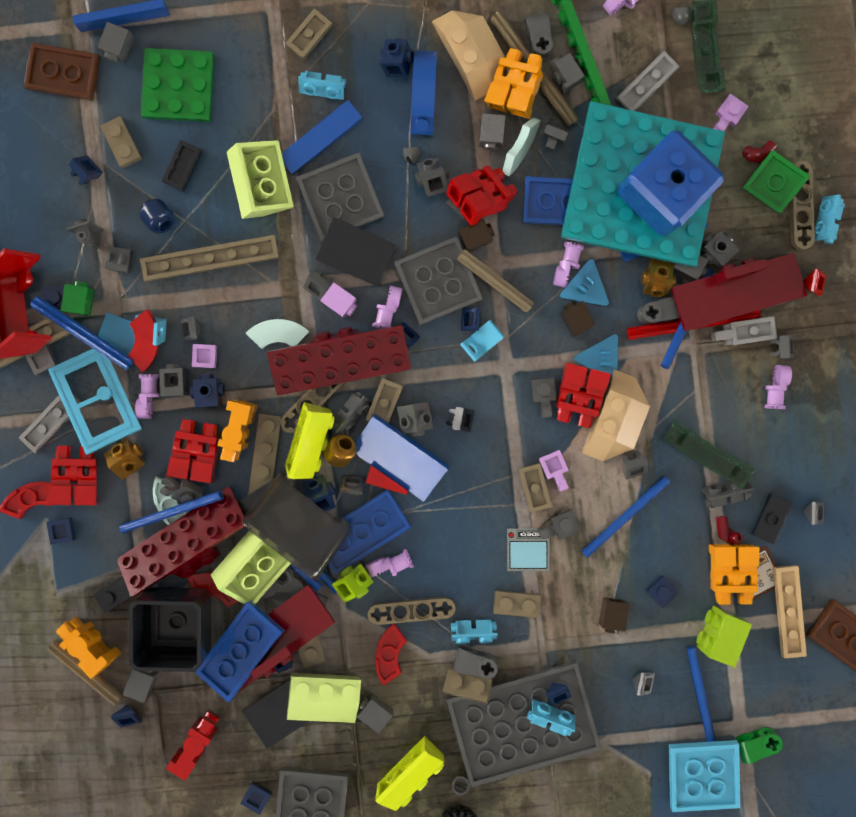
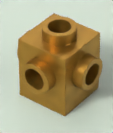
M651 259L641 277V284L644 285L643 294L666 298L676 283V276H673L674 263Z
M127 438L114 445L112 449L104 454L108 468L122 480L145 465L142 457L144 454L142 448L137 443L132 444Z

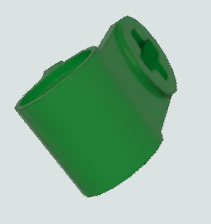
M762 727L750 733L741 734L734 739L739 743V755L744 764L755 763L762 758L777 754L783 747L782 739L770 727Z

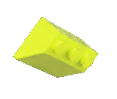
M306 402L303 403L285 463L288 478L313 479L314 473L319 472L321 466V459L319 457L321 451H325L328 443V438H326L327 430H331L334 423V416H332L333 413L330 409Z
M424 736L377 783L375 801L394 811H397L401 806L405 807L411 801V795L416 790L421 791L428 783L427 779L432 774L436 775L444 767V754Z

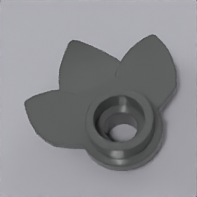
M287 567L283 572L287 575V579L281 580L278 578L260 599L272 597L275 605L279 607L304 587L302 582L294 577L293 570Z

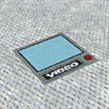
M540 528L507 529V571H550V537L547 539L540 538L538 532Z

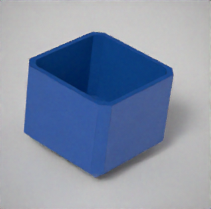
M671 131L618 186V196L659 236H668L688 220L724 182L723 173L680 131ZM672 172H679L682 175L683 181L681 184H676L672 181Z

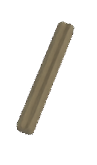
M464 249L459 254L457 260L521 310L528 312L532 308L534 302L469 251Z
M55 640L48 647V651L113 706H116L123 699V694L99 674L90 679L77 665L81 661L77 657L71 656L67 649L63 650L59 646L61 644L60 641Z

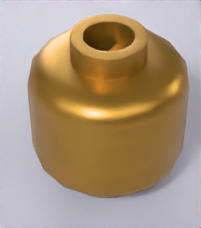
M336 434L329 440L324 451L326 461L334 467H345L357 453L356 443L348 435Z

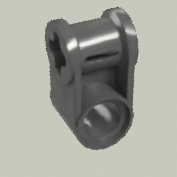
M546 13L526 17L524 19L525 31L531 53L540 55L543 59L542 62H545L550 58L553 47L549 15Z
M673 296L645 304L636 313L638 321L644 325L680 318ZM647 311H648V312H651V311H652L653 315H652V316H647V315H646V312H647Z
M466 646L458 647L453 670L484 679H491L497 674L498 662L493 655ZM486 663H491L489 670H484Z

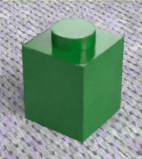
M73 281V285L65 284L61 311L91 316L95 289L87 287L88 283Z

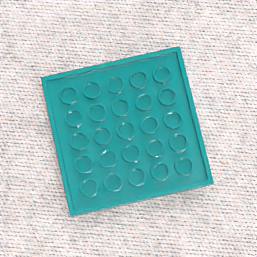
M591 101L588 106L560 238L693 268L697 267L712 195L682 226L668 236H659L618 196V186L671 131H680L718 168L725 131ZM672 172V181L676 184H681L683 181L682 175L679 172Z

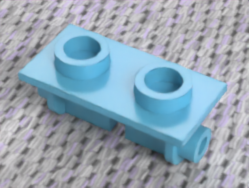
M307 70L305 73L301 72L300 76H298L299 93L344 100L346 79H343L342 76L326 74L325 80H322V73L309 72Z
M841 195L822 197L815 225V241L824 240L826 244H833L834 240H837L839 224L834 222L835 220H841L843 208L845 207L844 199L841 198Z
M491 619L476 620V629H472L471 620L455 621V623H451V632H456V634L452 635L451 641H456V644H469L470 640H479V643L483 644L492 643L493 639H497V633H492V631L497 630L496 621Z
M532 700V711L529 710L527 715L530 723L545 728L548 722H550L549 730L562 736H570L572 731L575 732L576 715L550 706L545 702Z

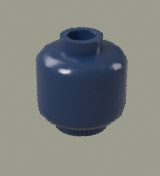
M152 199L143 203L140 210V219L150 231L165 233L174 224V213L163 200Z

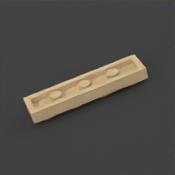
M799 566L773 567L781 657H805L807 654Z

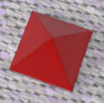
M815 269L804 280V284L812 293L821 296L823 294L826 274L819 269Z

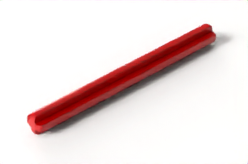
M760 310L699 328L758 319L761 317ZM681 320L630 327L626 331L628 340L675 333Z

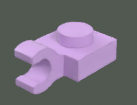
M730 93L715 113L720 119L713 129L724 131L728 125L734 127L749 106Z
M560 450L538 458L546 479L554 478L557 489L560 492L568 489L569 487L562 473L569 470Z

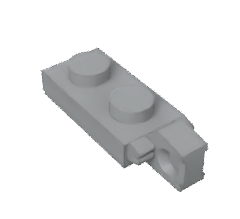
M774 316L728 323L727 325H722L723 331L711 333L712 342L725 340V345L731 346L778 339Z

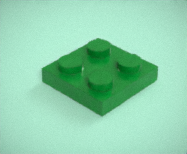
M772 150L743 186V190L780 215L808 181L810 175Z

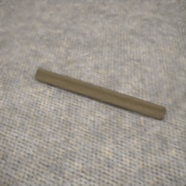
M500 11L495 13L491 17L492 24L510 48L522 52L523 56L520 62L527 64L529 55L532 53ZM541 67L543 78L539 88L567 126L574 125L578 121V116Z

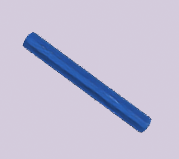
M36 296L32 300L30 305L33 309L125 370L132 366V358L41 297Z

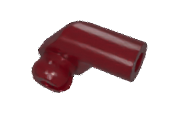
M769 140L762 148L746 146L742 151V155L749 162L761 163L772 150L775 151L777 149V146L773 141Z
M717 516L718 537L732 546L741 544L743 537L740 533H736L728 527L727 516Z

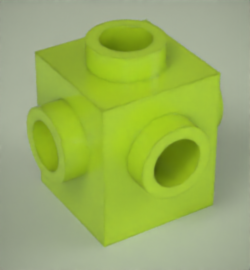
M359 564L354 568L349 565L340 572L341 577L332 583V586L343 602L346 603L356 597L357 599L363 597L369 592L367 588L374 582L369 576L368 571L364 569L362 564Z

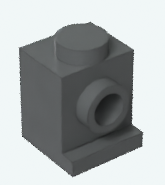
M570 53L564 57L559 55L551 61L553 66L552 77L558 85L561 84L560 92L562 95L581 84L585 75Z
M166 364V369H159L161 397L189 396L186 368H180V364ZM175 376L178 377V384L176 385L172 382Z

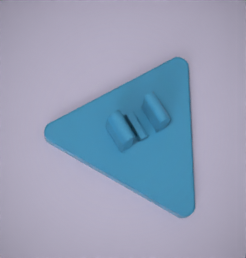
M589 259L560 293V298L601 306L609 304L593 259Z
M613 334L574 356V360L586 368L610 373L612 376L614 369H618V335Z

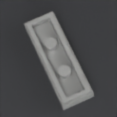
M663 51L616 97L615 101L623 109L636 111L680 66Z
M59 395L19 437L34 453H38L70 420ZM74 395L77 404L81 403L82 401Z

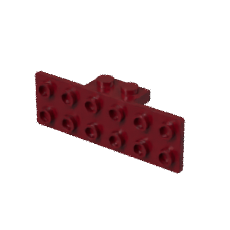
M794 253L767 261L766 259L756 261L754 257L742 261V265L737 267L735 263L721 267L722 271L713 276L671 288L684 331L808 295Z
M402 325L358 333V329L352 330V327H345L339 329L338 333L320 332L316 334L317 337H313L311 343L267 352L277 395L411 369Z
M227 487L221 491L224 496L223 500L193 509L117 558L130 596L136 597L170 574H174L182 579L188 578L196 570L211 564L215 558L221 555L218 547L215 545L248 525L232 488Z
M311 585L304 587L268 614L285 631L258 667L250 672L251 676L240 691L262 675L266 679L276 672V665L279 663L282 666L294 659L292 655L294 652L335 623V620Z

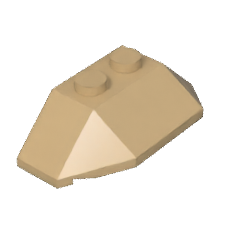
M452 10L433 20L432 23L476 102L486 96L491 82L493 83L500 58L505 56L483 16Z
M614 369L604 393L598 418L595 417L582 454L605 461L634 449L650 408L635 377Z

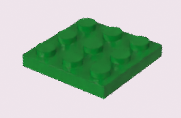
M144 48L141 117L143 119L211 122L214 53L209 51Z

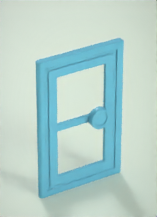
M91 349L48 369L86 455L142 430L111 360L95 349ZM96 361L108 387H100L97 390L96 396L77 404L65 375ZM112 396L124 423L92 437L80 408L100 399L103 401L109 400Z

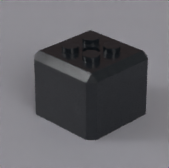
M150 587L145 590L129 606V665L135 671L195 672L202 665L211 650V593L206 588ZM180 616L183 620V625L175 626L172 623V617Z

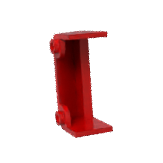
M3 249L0 252V359L34 354L52 340L51 335L38 334L37 331L29 330L24 292L33 283V275L30 268L41 259L40 254L11 249Z

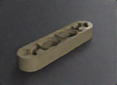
M806 161L794 164L810 175L806 184L801 188L806 192V199L800 201L795 196L789 203L790 241L792 247L799 251L810 248L815 241L813 170ZM799 211L807 215L806 223L798 222L796 216ZM807 227V229L804 231H802V229L799 231L797 230V228ZM802 233L803 238H807L806 243L798 241V238L802 236Z
M344 383L336 384L337 386L334 389L332 385L328 386L329 393L325 397H320L317 394V388L309 389L283 415L280 421L281 428L288 433L295 432L296 427H286L288 424L286 419H292L297 415L293 411L296 409L300 414L301 403L304 400H309L313 405L322 407Z
M447 596L377 602L370 606L368 619L374 625L447 619L454 615L456 607L452 598ZM432 602H436L435 607H441L443 602H447L452 608H449L447 613H444L443 609H436L437 614H433ZM419 604L428 605L429 612L426 615H419L416 608ZM391 606V619H387L388 614H382L380 619H376V616L372 615L376 608H379L380 612H387V607ZM397 606H404L406 608L407 614L404 617L400 618L394 614V609Z

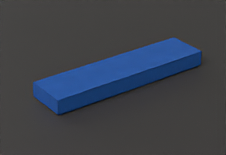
M151 0L72 16L74 25L80 32H87L105 28L107 22L118 26L170 16L164 0Z
M347 100L281 153L284 166L292 176L295 175L362 121V116L350 101Z

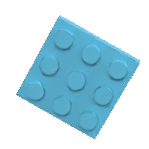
M737 740L669 744L670 808L672 812L740 808V758Z

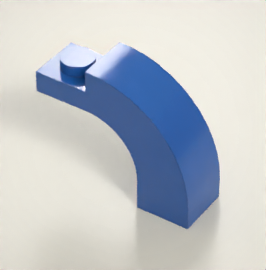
M414 51L410 134L433 135L437 67L436 51Z

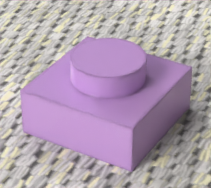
M193 344L192 367L216 368L217 345Z

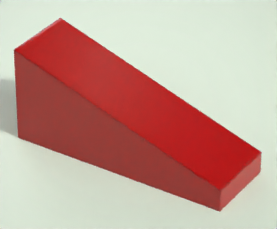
M372 465L370 466L366 480L367 484L407 495V489Z

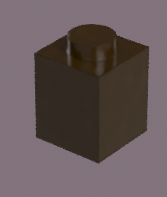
M482 219L475 225H468L459 229L458 235L464 249L473 252L491 244L494 231L491 224H486L485 220Z
M575 300L565 305L563 307L565 311L560 313L572 337L596 325L583 301L578 304Z
M602 598L599 624L602 628H605L606 632L618 634L619 631H626L629 603L622 599Z

